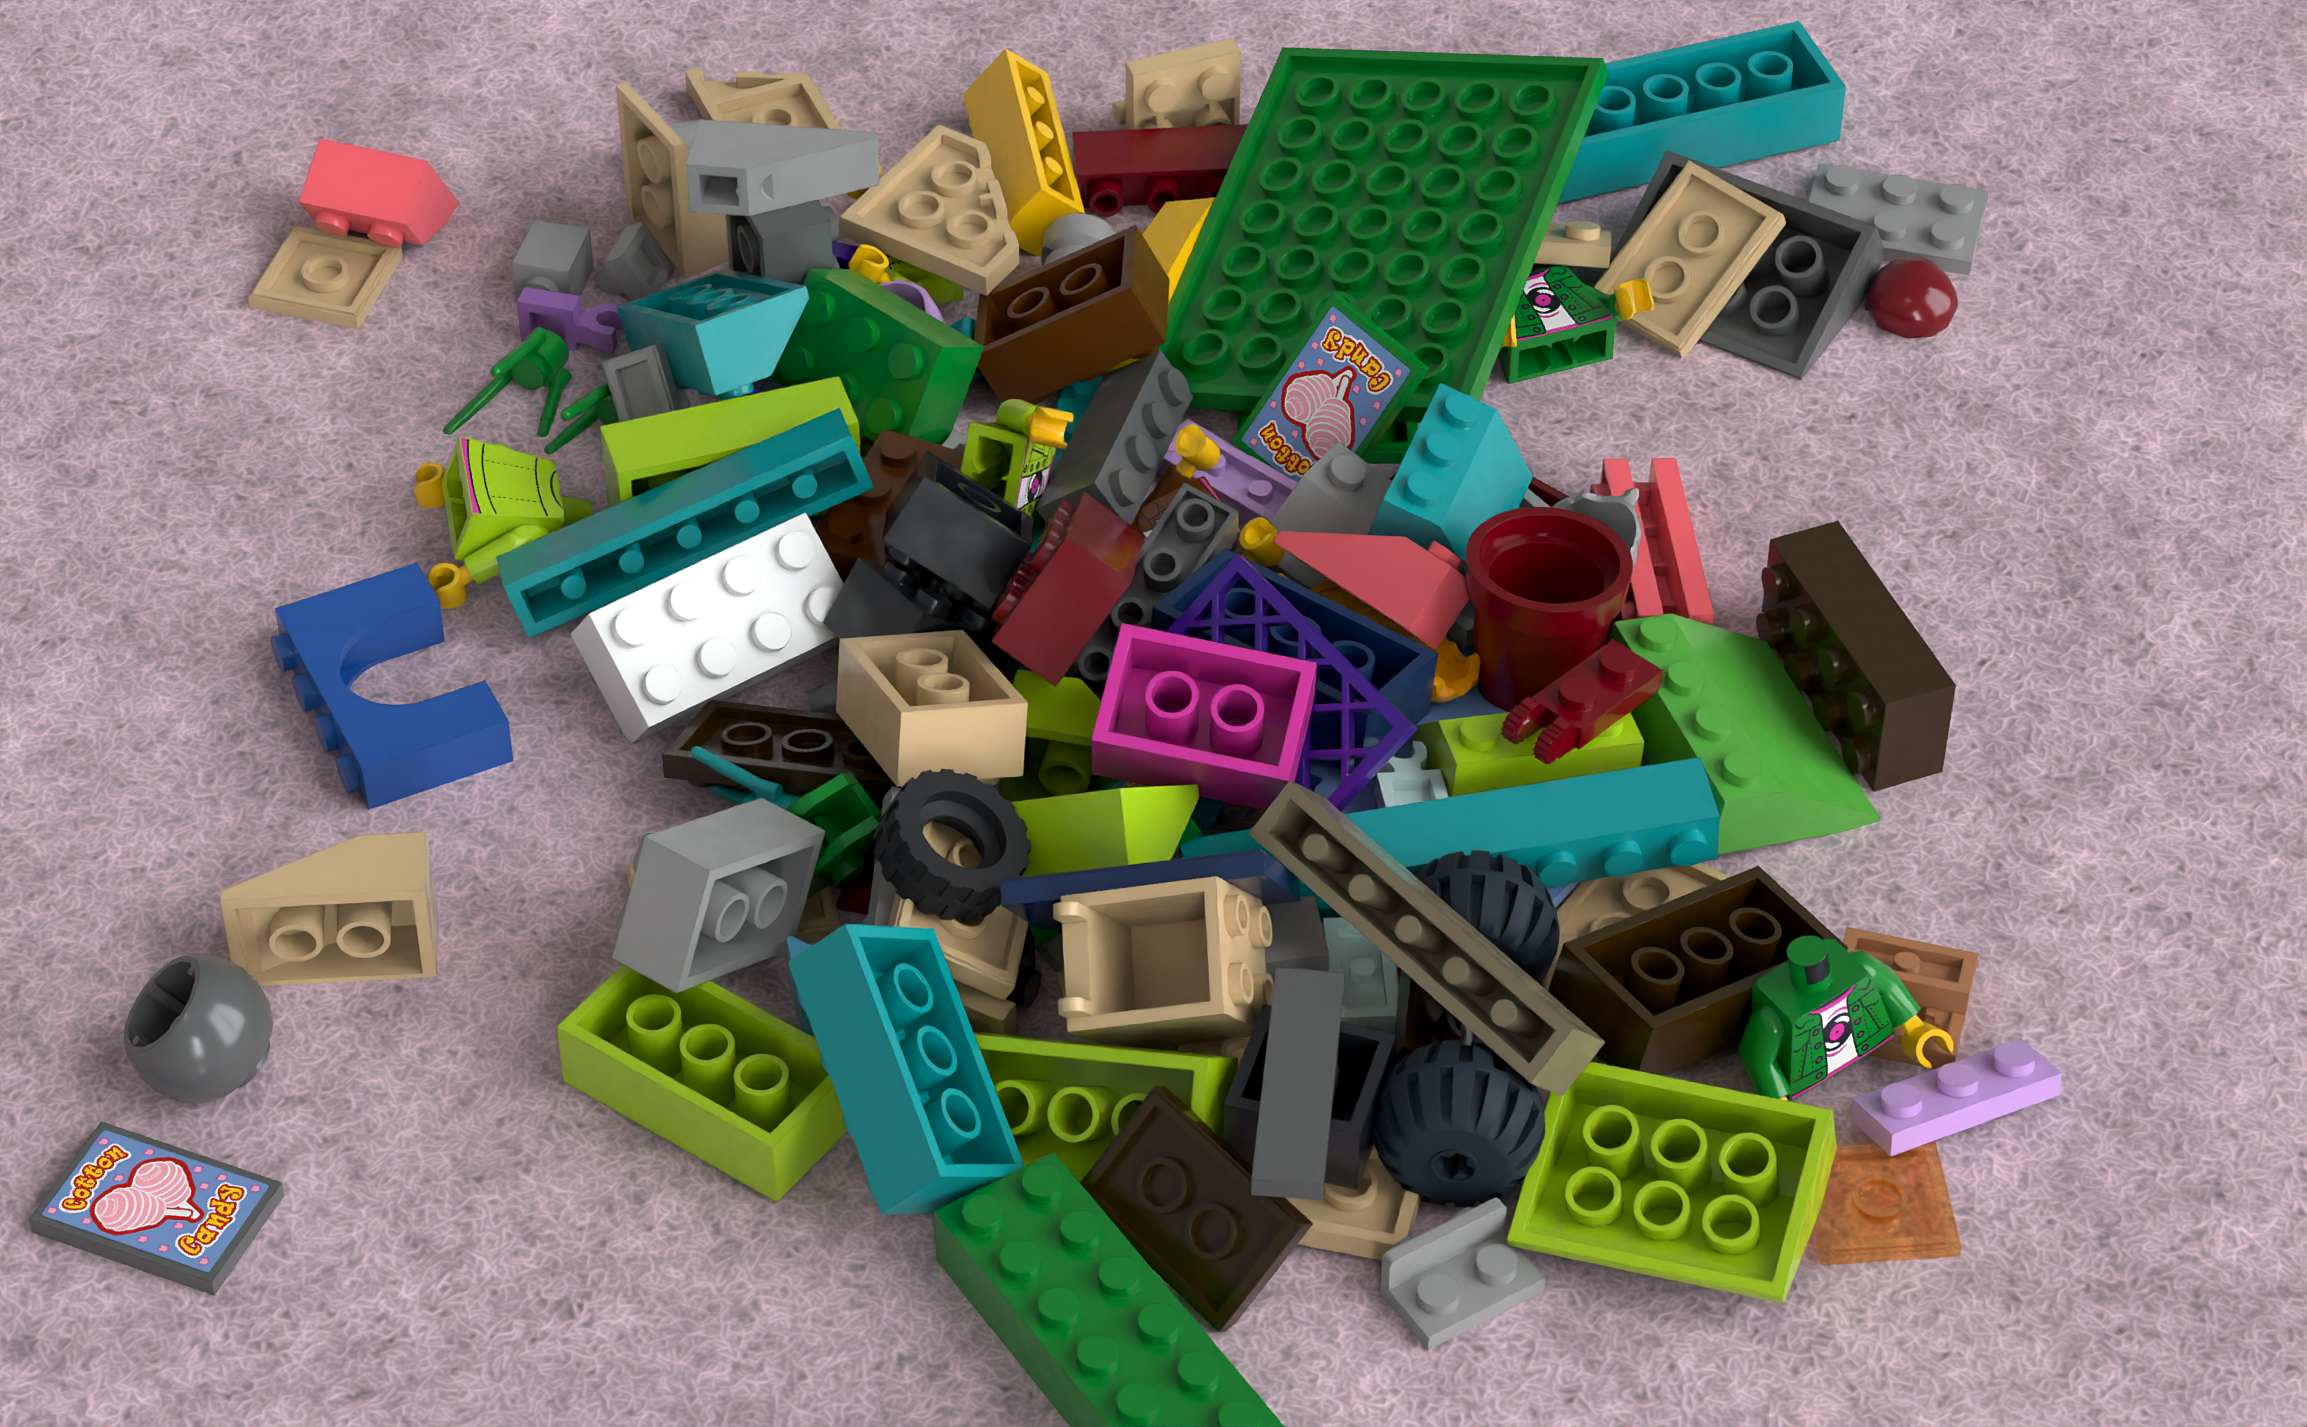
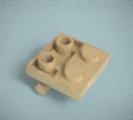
M1233 38L1125 62L1126 100L1113 102L1112 111L1118 125L1126 123V130L1240 125L1241 50Z

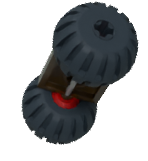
M1472 850L1470 855H1465L1463 851L1446 854L1440 860L1434 859L1414 875L1538 984L1544 979L1558 949L1560 937L1559 921L1550 893L1529 868L1523 864L1519 865L1517 860L1502 854L1492 857L1489 851ZM1401 969L1394 1033L1397 1034L1396 1066L1386 1075L1380 1089L1375 1110L1376 1120L1373 1125V1140L1378 1157L1395 1182L1399 1183L1403 1189L1419 1194V1197L1425 1195L1427 1202L1442 1206L1445 1205V1202H1453L1455 1207H1472L1476 1201L1483 1204L1495 1197L1500 1199L1503 1195L1510 1193L1526 1177V1173L1537 1159L1544 1140L1545 1114L1538 1089Z

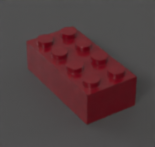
M1085 492L1082 493L1074 506L1066 500L1060 503L1042 530L1044 532L1039 538V544L1034 552L1031 553L1029 551L1003 588L1002 596L996 604L997 608L991 616L993 620L999 623L991 642L1055 687L1131 584L1145 538L1142 532Z

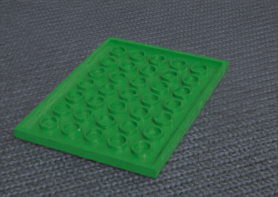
M1282 47L1168 304L1166 343L1161 344L1154 351L1161 350L1172 367L1178 369L1186 378L1189 390L1193 395L1188 408L1252 412L1331 295H1341L1430 368L1394 421L1421 423L1440 383L1480 401L1608 77L1604 59Z

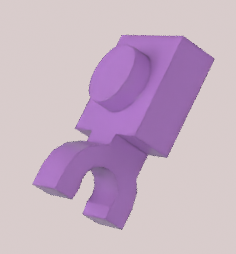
M524 287L517 300L521 342L536 327H541L560 336L566 343L568 350L577 351L580 344H587L594 349L614 353L617 347L616 330L623 331L616 306L622 304L604 303L587 311L582 310L581 296Z

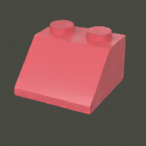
M319 138L299 199V203L315 221L314 225L320 230L338 236L348 235L349 230L366 233L371 240L390 247H400L402 241L423 246L447 223L459 204L427 160Z

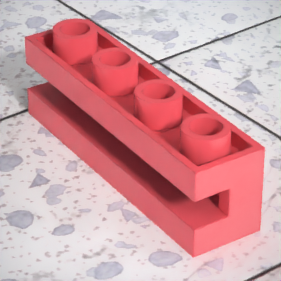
M1652 458L1649 482L1635 483L1632 480L1628 459H1603L1600 484H1591L1590 493L1607 497L1610 495L1621 496L1628 489L1638 488L1640 495L1634 509L1640 517L1643 529L1638 547V557L1633 568L1625 602L1621 611L1615 617V622L1672 613L1713 625L1714 611L1676 458Z

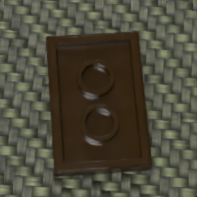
M1154 1086L1080 1182L1148 1265L1218 1332H1226L1236 1324L1314 1224L1284 1197L1251 1195L1253 1167L1165 1086Z

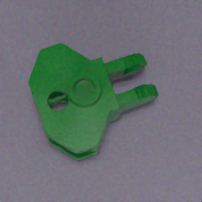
M841 773L814 791L801 796L786 808V811L825 830L806 900L827 886L835 885L837 889L842 888L866 871L869 865L865 858L876 848V841L873 840L874 830L880 823L878 821L881 818V812L852 773Z

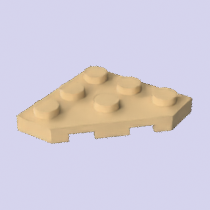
M939 124L880 178L879 185L870 187L839 216L840 235L861 244L876 247L887 255L986 296L1020 264L1018 240L1015 231L1011 230L1008 221L1007 206L998 179L995 180L992 171L991 156L987 144Z

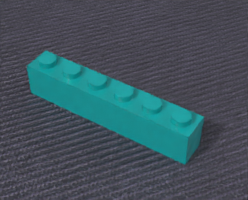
M837 408L499 555L496 558L503 587L529 639L639 591L805 512L809 517L869 491L874 486L840 408Z

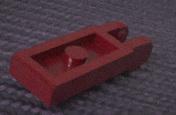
M1612 639L1531 698H1525L1518 706L1515 705V708L1510 710V713L1503 722L1501 735L1511 743L1519 744V742H1523L1525 738H1529L1542 727L1546 728L1542 730L1541 735L1538 736L1537 741L1534 743L1533 755L1544 764L1550 765L1551 762H1555L1557 758L1560 759L1573 748L1579 750L1657 693L1661 687L1664 670Z

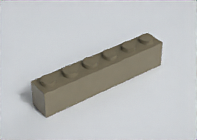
M1289 780L1248 833L1529 1083L1563 1096L1604 1045L1605 1041L1325 797Z

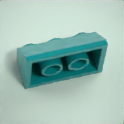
M1440 383L1367 535L1407 537L1425 550L1429 548L1434 540L1465 561L1459 572L1466 577V546L1471 534L1487 519L1505 511L1518 509L1533 478L1497 409Z

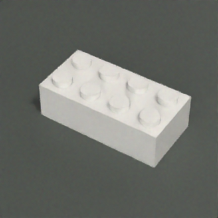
M805 512L589 613L572 631L571 636L624 736L632 744L699 712L711 700L722 701L838 645L840 638L823 621L844 583Z

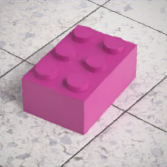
M1122 623L1091 740L1092 774L1151 787L1198 784L1200 797L1267 810L1289 780L1295 782L1315 698L1317 663Z

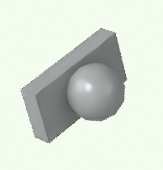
M655 344L602 362L619 422L690 408V402L685 393L675 385L664 344Z

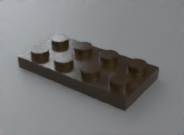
M711 700L704 705L662 754L664 778L687 780L689 784L696 787H713L720 784L745 787L694 759L691 756V750L696 746L724 758L761 779L781 784L783 792L807 794L841 773H852L877 808L882 809L884 796L892 786L897 787L839 714Z

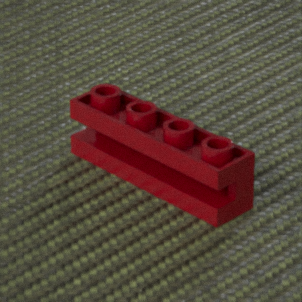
M1248 124L1072 132L1073 169L1083 208H1090L1095 215L1100 217H1111L1119 213L1123 206L1147 205L1152 212L1158 214L1166 202L1216 198Z

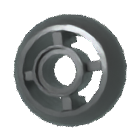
M192 954L178 957L164 965L154 974L136 998L124 1029V1045L127 1056L140 1078L154 1090L176 1101L206 1103L222 1099L237 1088L249 1083L261 1070L267 1059L273 1028L270 1002L258 981L244 968L229 960L207 954Z

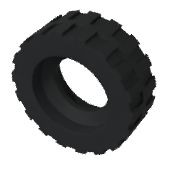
M941 769L940 772L924 771L916 779L912 777L903 785L878 822L880 823L874 830L873 840L876 841L874 854L876 861H879L882 866L881 873L886 881L892 883L897 889L896 893L901 898H908L913 901L917 906L916 909L925 914H935L939 916V919L952 921L954 918L962 919V922L974 921L978 916L984 918L992 914L996 907L1001 905L1000 882H1004V879L1020 878L1023 875L1030 861L1027 859V855L1031 851V841L1027 840L1025 832L1028 829L1024 820L1018 817L1015 812L1016 808L1009 799L1005 800L998 793V789L989 783L987 785L976 779V776L966 772L964 775L955 773L952 769ZM933 821L959 831L974 843L973 845L981 857L980 865L975 869H969L953 864L943 858L926 840L923 834L924 826Z

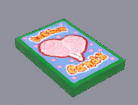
M1331 295L1232 442L1247 455L1258 459L1297 483L1337 442L1343 444L1366 462L1430 368L1341 295Z

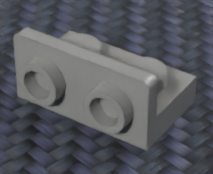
M1497 1197L1475 1208H1464L1455 1213L1447 1222L1417 1237L1409 1236L1400 1240L1382 1256L1380 1294L1427 1350L1545 1291L1546 1278L1520 1248L1508 1246V1234L1505 1232L1507 1208Z

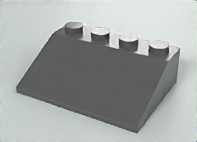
M1666 150L1610 259V264L1689 160L1782 213L1786 225L1699 341L1802 380L1862 304L1885 258L1877 226Z

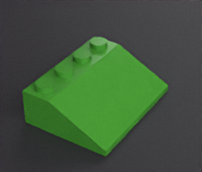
M1672 613L1614 622L1608 642L1613 639L1664 670L1661 687L1658 689V692L1631 711L1645 742L1643 753L1650 765L1698 757L1702 758L1720 816L1718 855L1837 834L1879 822L1880 816L1767 641Z

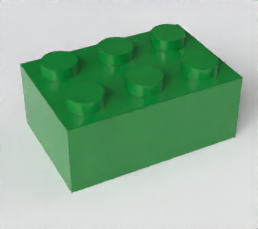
M810 268L803 285L807 288L809 299L769 378L784 387H790L839 376L858 419L859 433L875 442L885 429L942 445L952 432L984 346L853 269Z

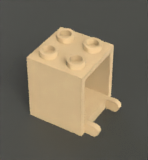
M1217 876L1061 896V902L1053 904V919L1062 923L1066 998L1058 1000V1015L1067 1018V1032L1093 1043L1141 1048H1157L1250 1037L1262 1005H1272L1274 982L1271 975L1266 973L1265 947H1269L1272 942L1270 914L1267 908L1262 906V900Z

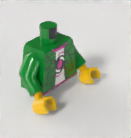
M1555 266L1530 272L1498 353L1507 382L1512 384L1613 359L1615 324L1632 318L1636 312L1655 309L1648 279L1637 278L1621 282L1614 286V293L1608 295L1582 283L1567 267Z
M1809 935L1793 940L1787 948L1788 961L1759 978L1752 987L1751 1016L1738 1045L1740 1060L1755 1094L1792 1102L1896 1038L1894 1028L1898 1026L1904 1031L1901 1038L1903 1053L1909 1059L1930 1069L1932 1065L1922 1053L1924 1042L1932 1037L1941 1049L1949 1053L1953 1052L1954 1044L1947 1032L1920 1020L1917 1016L1921 1009L1891 967L1861 950L1848 953L1835 939L1822 940L1819 937Z

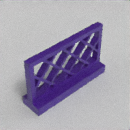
M1236 554L1166 632L1189 636L1192 631L1211 630V641L1225 644V629L1255 628V650L1268 653V627L1292 625L1298 631V659L1317 663L1316 669L1335 668L1342 675V703L1313 704L1311 715L1342 714L1341 749L1311 750L1310 715L1294 782L1311 790L1310 761L1341 759V784L1327 800L1342 812L1415 733L1417 728L1243 556ZM1243 577L1255 589V617L1225 618V595ZM1268 603L1280 615L1268 616ZM1212 611V619L1203 620ZM1311 645L1324 658L1311 659ZM1355 689L1368 702H1355ZM1379 712L1393 728L1375 747L1355 748V713ZM1364 758L1354 769V759Z

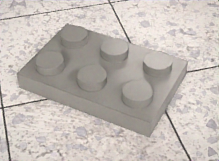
M1818 163L1808 201L1877 226L1885 252L1883 261L1892 262L1895 259L1921 257L1934 262L1943 271L1970 275L1989 191L1968 188L1960 184L1949 185L1913 179L1905 175H1888L1858 170L1845 165L1834 166Z

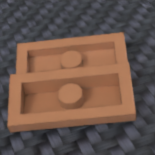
M1847 927L1843 943L1848 947L1847 952L1855 950L1864 951L1891 967L1921 1009L1917 1013L1920 1020L1942 1029L1951 1036L1954 1044L1952 1053L1941 1049L1932 1037L1924 1042L1922 1053L1932 1065L1931 1069H1937L1945 1064L1955 1062L1979 953ZM1900 1026L1894 1028L1896 1038L1868 1055L1924 1067L1909 1059L1903 1053L1901 1038L1904 1031Z

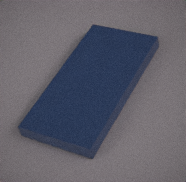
M1261 849L1004 879V882H1000L1002 907L1042 931L1062 928V923L1053 919V904L1061 902V896L1217 876L1262 900V905L1300 901V886L1297 876Z

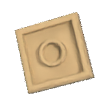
M294 225L249 294V307L359 329L403 257L402 247H390L369 239L349 235L338 236L322 230Z

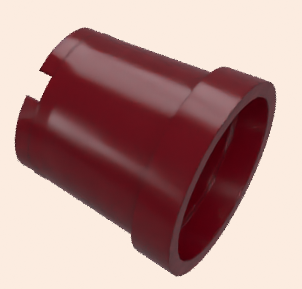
M1524 507L1505 511L1487 519L1471 534L1466 546V588L1473 601V654L1477 653L1480 657L1478 691L1489 703L1510 712L1527 697H1533L1605 645L1611 621L1618 615L1624 605L1633 572V560L1630 550L1622 538L1611 528L1592 517L1571 510L1553 507Z

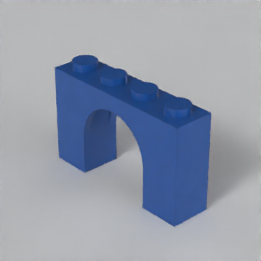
M418 563L275 608L279 634L271 636L270 641L277 665L283 673L290 670L294 671L295 676H292V685L300 708L303 712L315 710L317 716L313 717V721L325 753L337 751L339 756L335 759L336 767L345 791L348 794L359 791L368 810L513 761L509 720L485 680L427 700L402 705L369 701L349 689L362 673L379 663L445 642L440 601Z

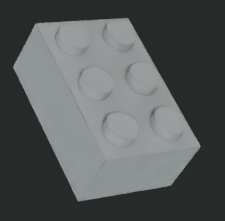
M759 798L645 836L644 841L634 856L633 869L635 874L627 903L623 906L617 919L616 927L619 934L612 958L678 993L787 952L786 937L788 935L796 937L825 830L763 798Z

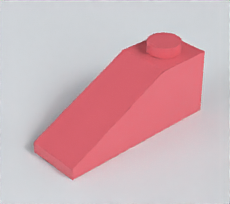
M1279 531L1273 540L1274 543L1296 559L1434 650H1436L1470 600L1466 588V577L1459 572L1465 561L1434 540L1427 550L1407 537Z

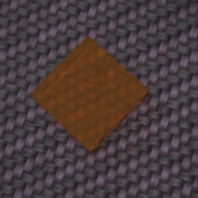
M1936 1141L1893 1156H1889L1877 1144L1837 1146L1821 1209L1813 1227L1821 1266L1960 1257L1962 1246Z

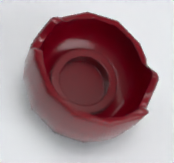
M1921 257L1895 259L1879 269L1864 302L1865 310H1871L1879 328L1905 338L1931 337L1946 329L1954 318L1958 306L1955 288L1947 274L1934 262Z

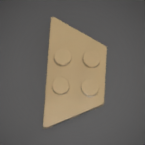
M703 69L685 71L686 90L704 120L842 130L812 79L806 73L768 75L756 71H737L736 82L704 81Z

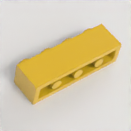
M1005 48L963 93L969 118L968 124L972 130L973 138L986 143L988 146L992 171L995 180L998 179L1007 206L1008 221L1011 230L1015 231L1019 248L1036 257L1041 256L1044 232L1054 220L1068 214H1085L1049 74Z

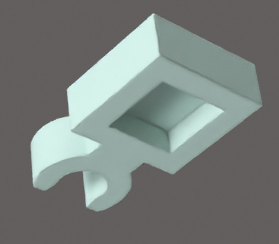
M1421 741L1412 742L1410 758L1401 759L1392 756L1376 774L1374 794L1378 808L1449 797L1441 769L1425 770L1427 749Z

